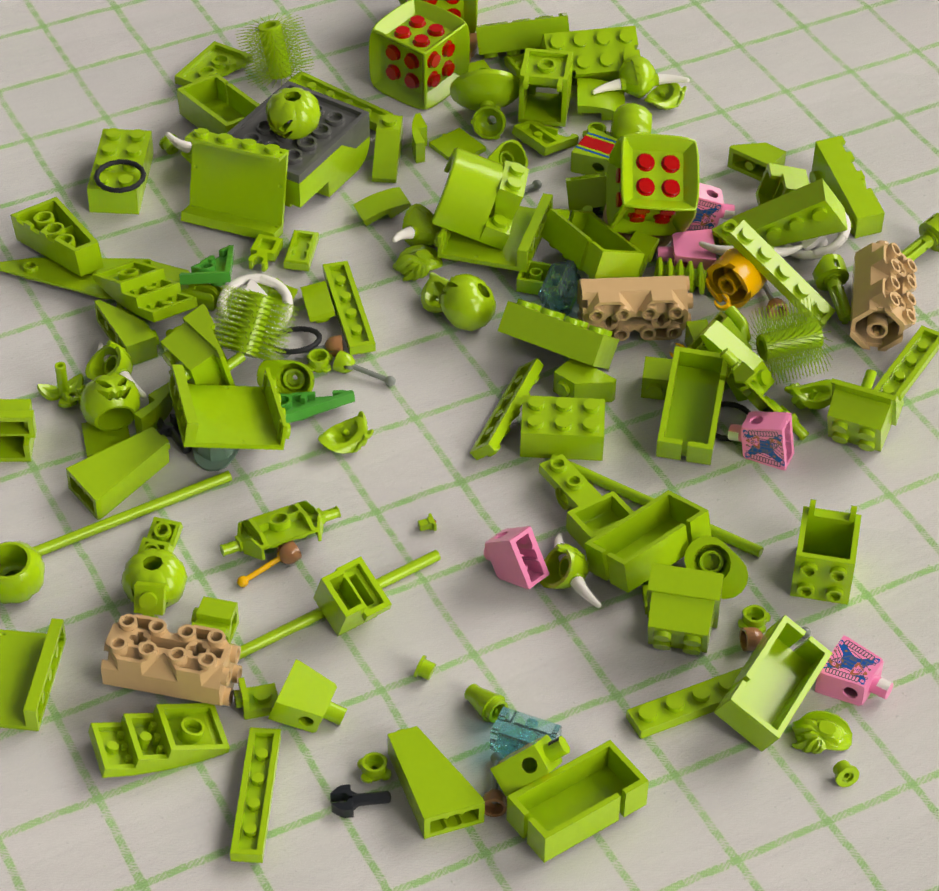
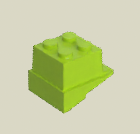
M202 304L184 316V323L160 341L164 350L162 357L170 368H172V364L183 365L188 384L235 386L230 371L244 362L246 358L239 351L227 360L223 349L218 343L217 335L215 336V324L207 307Z
M867 369L861 386L832 378L833 397L827 414L828 437H831L835 442L841 444L848 442L858 445L859 448L871 452L876 450L881 452L891 425H897L904 400L902 397L872 389L877 375L876 371Z
M652 563L647 589L648 644H653V647L659 650H670L671 647L683 649L684 653L690 655H699L701 652L707 653L712 628L718 627L724 574Z

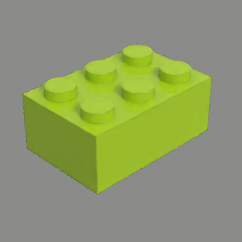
M523 395L520 457L550 458L552 454H563L567 459L603 461L605 399Z

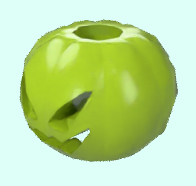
M299 87L283 88L268 100L266 118L269 127L275 134L285 139L304 138L313 132L319 124L321 112L318 99L309 91Z
M636 103L621 105L612 116L610 136L619 139L621 136L628 134H651L652 113L645 106Z
M471 274L454 276L446 283L440 296L443 313L459 329L467 331L480 329L486 326L495 315L496 301L491 289L483 280Z
M114 373L98 376L93 381L88 382L81 392L80 410L88 424L102 431H115L128 426L134 420V413L140 408V393L135 383L120 374Z
M21 541L0 543V603L19 604L28 601L34 594L39 592L44 584L45 564L43 559L27 543Z
M150 548L135 554L125 564L121 584L127 598L134 604V584L137 581L166 583V608L177 603L183 596L188 576L183 562L175 554L164 549Z

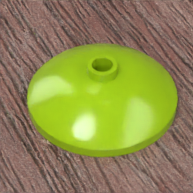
M475 70L457 77L451 83L450 95L457 104L474 111L487 105L495 107L498 105L503 108L513 103L519 97L520 80L512 73L502 70Z

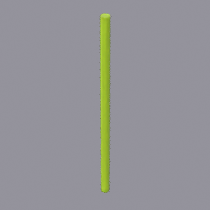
M552 454V456L550 457V459H551V458H554V457H556V456H558V455ZM570 461L589 482L604 489L615 491L618 495L642 506L654 499ZM710 524L712 537H716L758 558L762 555L764 547Z
M227 470L32 548L40 556L46 555L232 481V476Z
M433 550L376 580L383 589L441 560V556L437 550ZM318 607L242 645L239 660L325 618L324 614Z

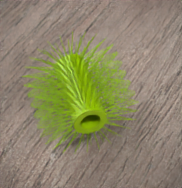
M269 20L263 23L257 22L259 25L256 26L258 27H245L256 29H247L249 32L239 33L246 34V38L241 40L247 41L241 43H248L253 49L243 51L250 52L255 58L252 61L255 65L247 66V68L252 66L258 68L255 70L257 73L253 75L261 77L259 79L276 80L275 83L281 79L282 86V79L287 77L295 79L291 76L295 75L292 73H305L297 71H302L301 68L312 67L303 66L300 60L313 56L302 57L297 51L311 48H300L295 42L305 40L297 38V35L303 34L297 32L303 30H296L301 27H295L300 24L294 23L300 21L284 20L280 22L278 20Z
M233 286L225 295L227 296L231 292L230 296H228L230 297L229 301L224 304L223 312H220L218 315L220 317L221 313H223L220 329L215 330V336L217 335L216 338H218L221 348L231 349L228 351L235 353L241 351L244 356L255 359H273L275 355V359H277V352L284 345L282 343L281 347H279L282 330L286 331L288 327L286 325L289 322L287 320L294 313L293 311L290 314L291 310H289L293 304H290L288 308L289 303L284 304L287 301L280 302L281 300H275L279 298H272L251 290H239V288L236 290L237 287Z
M803 298L804 311L801 306V312L796 300L798 314L792 301L794 313L790 304L791 315L786 303V316L783 304L784 316L781 308H779L781 318L777 310L776 319L773 318L769 306L772 319L768 318L767 313L766 320L763 311V319L760 314L758 324L755 321L758 331L756 330L758 334L755 338L756 343H754L757 347V355L759 354L765 365H768L767 368L771 375L775 369L778 378L779 372L777 370L780 371L781 376L783 370L786 377L785 368L788 367L786 370L789 375V368L792 373L793 367L796 375V367L799 372V365L802 370V364L808 377L806 364L809 369V363L812 367V373L815 374L812 361L818 374L816 362L819 366V360L821 364L823 363L821 357L824 360L823 353L821 352V350L823 351L824 339L827 338L823 337L822 329L824 325L820 327L818 316L816 322L812 311V304L809 318L810 307L808 306L807 312Z

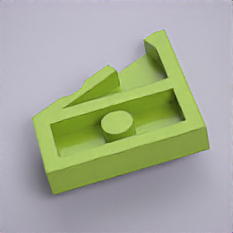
M533 120L513 125L512 130L514 136L543 156L578 144L579 136L573 133L569 137L559 135L558 128L545 126Z

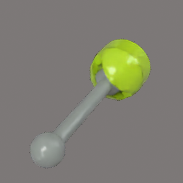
M340 350L335 357L333 363L334 371L346 374L354 369L384 381L387 386H393L396 382L393 376L386 377L356 365L353 356L347 352Z

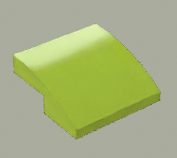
M577 78L578 114L601 113L602 121L612 120L616 109L625 104V92L614 90L593 95L592 90L608 81Z

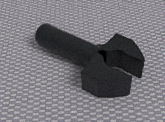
M170 413V422L173 427L166 425L160 417L157 423L158 433L166 437H172L183 454L190 453L192 447L183 446L176 415Z
M350 784L340 785L330 793V802H337L331 803L332 812L342 818L354 817V810L359 806L390 803L391 793L389 791L357 794L351 791Z

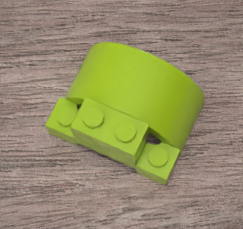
M457 147L453 150L445 166L444 172H449L431 223L503 250L510 235L513 218L524 197L529 169L519 163H513L505 160L504 165Z

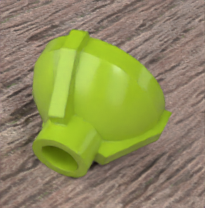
M487 105L475 112L470 124L473 125L474 131L480 137L495 140L501 137L500 135L506 127V118L500 110V106ZM490 116L496 118V123L490 121Z

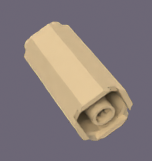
M880 240L876 243H871L857 251L854 256L850 337L862 349L870 350V346L878 347V351H887L901 343L903 331L913 326L916 322L915 309L913 307L916 305V299L912 292L917 288L916 276L914 274L917 271V267L912 259H907L894 242L889 244L887 241Z
M689 276L579 279L577 284L578 319L588 322L589 325L613 331L612 337L619 339V341H625L629 338L632 331L639 332L641 338L649 341L677 339L686 328V322L691 321V314L688 313V309L693 308V294L688 293L690 289Z
M125 614L119 618V622L112 625L104 645V651H109L108 660L102 659L101 663L103 684L219 706L231 705L234 683L238 684V678L242 676V666L237 665L241 646L228 643L223 631L200 625L185 624L179 627L177 633H172L168 631L164 620L139 614Z

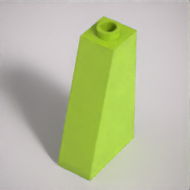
M154 427L146 429L67 467L68 487L97 520H100L170 462L168 451L170 443L167 437L163 434L160 435Z
M418 726L400 729L387 734L388 756L424 839L484 822L485 801L483 797Z

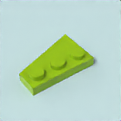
M214 41L175 75V84L185 86L216 73L224 77L249 65L247 63L252 61L245 60L252 59L253 55H245L248 53Z

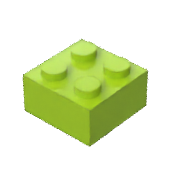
M531 261L527 273L519 271L516 292L548 297L555 278V264Z

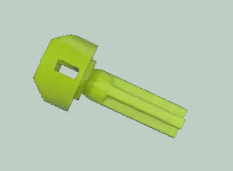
M939 213L933 214L919 226L920 237L901 251L907 259L910 258L914 261L929 248L939 252Z
M826 254L821 258L812 275L818 289L829 291L839 321L845 325L850 321L851 307L843 287L849 279V273L844 259L839 254Z

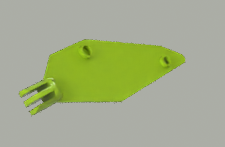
M26 258L0 262V271L102 299H113L93 280L92 274L80 277L49 258ZM102 258L104 267L92 274L133 260L164 268L165 278L180 282V273L190 272L189 270L155 262L151 259ZM208 283L180 285L182 293L197 298L198 307L204 304L209 311H214L217 308L216 304L220 291L223 289L222 287L212 286Z

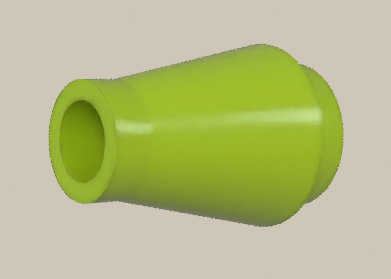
M471 684L464 693L465 699L471 703L485 722L498 723L506 716L508 704L502 695L481 688L477 684Z

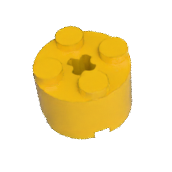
M731 248L707 269L706 286L718 302L721 303L723 300L727 302L722 296V293H725L730 298L731 306L741 308L763 288L767 279L736 248Z

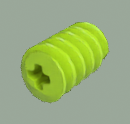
M658 257L654 276H689V292L693 294L698 287L700 295L705 293L707 269L704 270L703 262H699L697 268L694 269L692 261H689L687 266L684 267L682 259H679L676 266H673L672 258H669L667 263L663 265L662 257Z

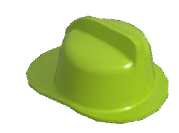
M703 536L692 541L686 549L684 557L686 568L724 574L722 599L734 598L742 593L748 581L747 567L742 559L723 541L716 537Z

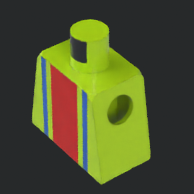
M591 128L571 152L570 171L583 175L600 174V176H605L610 153L618 139L595 128Z

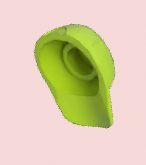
M507 140L501 143L487 158L504 165L505 160L513 163H519L526 168L528 166V157L522 145L516 140Z
M267 359L261 362L258 368L257 383L261 387L265 368H269L272 379H276L277 393L291 394L296 392H312L314 374L307 365L301 362Z

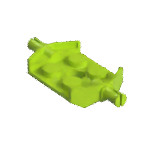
M729 348L724 349L720 353V357L730 366L728 378L734 377L735 382L733 385L759 411L791 413L783 405L779 406L767 395L765 397L762 396L765 390L755 380H752L757 373L741 359H738ZM791 413L793 432L802 441L809 435V432L799 423L797 415Z
M306 500L238 522L235 540L223 545L221 544L220 551L223 557L243 551L246 555L266 560L264 550L276 548L283 543L295 539H303L313 533H316L318 541H322L323 524L340 518L341 513L337 506L322 511L320 508L316 509Z

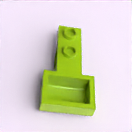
M563 454L539 464V473L555 489V496L559 505L564 510L573 508L567 512L566 529L584 550L585 542L634 512L615 491L602 496Z

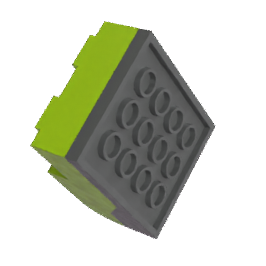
M287 81L227 134H231L234 138L253 139L256 143L264 145L276 144L282 149L289 150L285 206L291 207L294 205L301 208L316 193L330 197L360 169L366 159L370 144L369 112ZM299 87L309 91L318 99L321 112L319 124L313 132L304 138L285 139L270 129L266 118V105L272 95L276 94L279 90Z

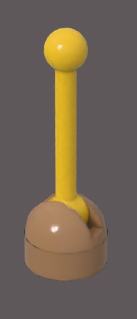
M293 540L281 544L277 548V557L247 576H240L237 579V584L240 587H246L251 579L278 562L285 564L295 563L302 558L298 546Z

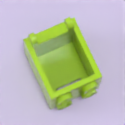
M534 48L525 49L519 82V123L533 120L552 127L566 126L571 100L573 52ZM536 87L557 89L559 94L536 92Z
M810 499V506H803L790 596L848 605L862 515L856 514L857 506L851 505L850 513L815 508L816 500Z

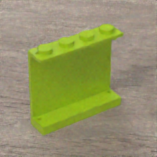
M205 128L194 129L185 137V141L192 142L190 203L181 211V221L255 239L259 234L279 238L283 234L289 150L282 149L276 144L264 145L256 143L253 139L234 138L231 134L212 133Z
M543 193L537 208L519 206L513 218L510 235L503 250L441 227V231L436 233L434 240L435 247H438V258L527 273L542 240L541 235L549 208L553 209V195Z
M172 364L169 391L183 446L284 450L285 439H289L291 427L290 423H286V410L281 407V394L276 391V379H272L270 369L265 368L262 387L188 384L183 365Z
M52 618L47 634L0 629V728L39 731L66 642L63 619Z

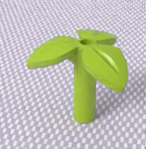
M57 362L55 364L57 387L50 384H37V389L49 401L60 399L58 402L59 407L68 408L75 406L77 401H74L72 396L77 392V388L84 385V377L80 373L68 381L66 364L64 362Z

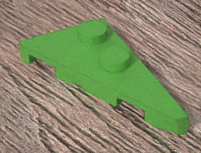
M228 245L220 249L219 257L216 259L215 256L210 255L200 261V263L193 265L191 273H180V285L211 283L212 286H223L226 282H231L234 245Z
M333 390V396L316 397L315 391L291 394L280 393L281 407L286 410V423L305 420L310 416L355 402L353 390Z

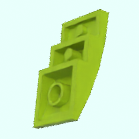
M133 260L92 274L93 280L108 295L131 312L152 322H157L198 307L195 296L182 293L180 282L165 278L164 268Z
M208 703L156 704L153 713H124L121 722L91 723L88 730L102 778L165 771L229 753L230 750L216 707Z

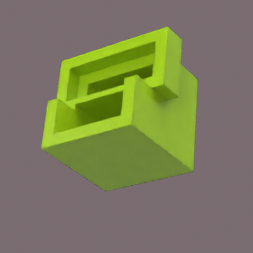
M768 163L755 193L758 206L808 185L809 180L806 169Z
M0 399V462H31L37 432L31 399Z
M361 556L336 568L335 572L321 578L313 597L337 636L377 617L379 614L389 610L392 605Z

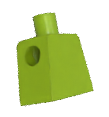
M296 659L268 719L314 733L317 731L323 718L340 726L347 708L331 701L337 689L334 682Z

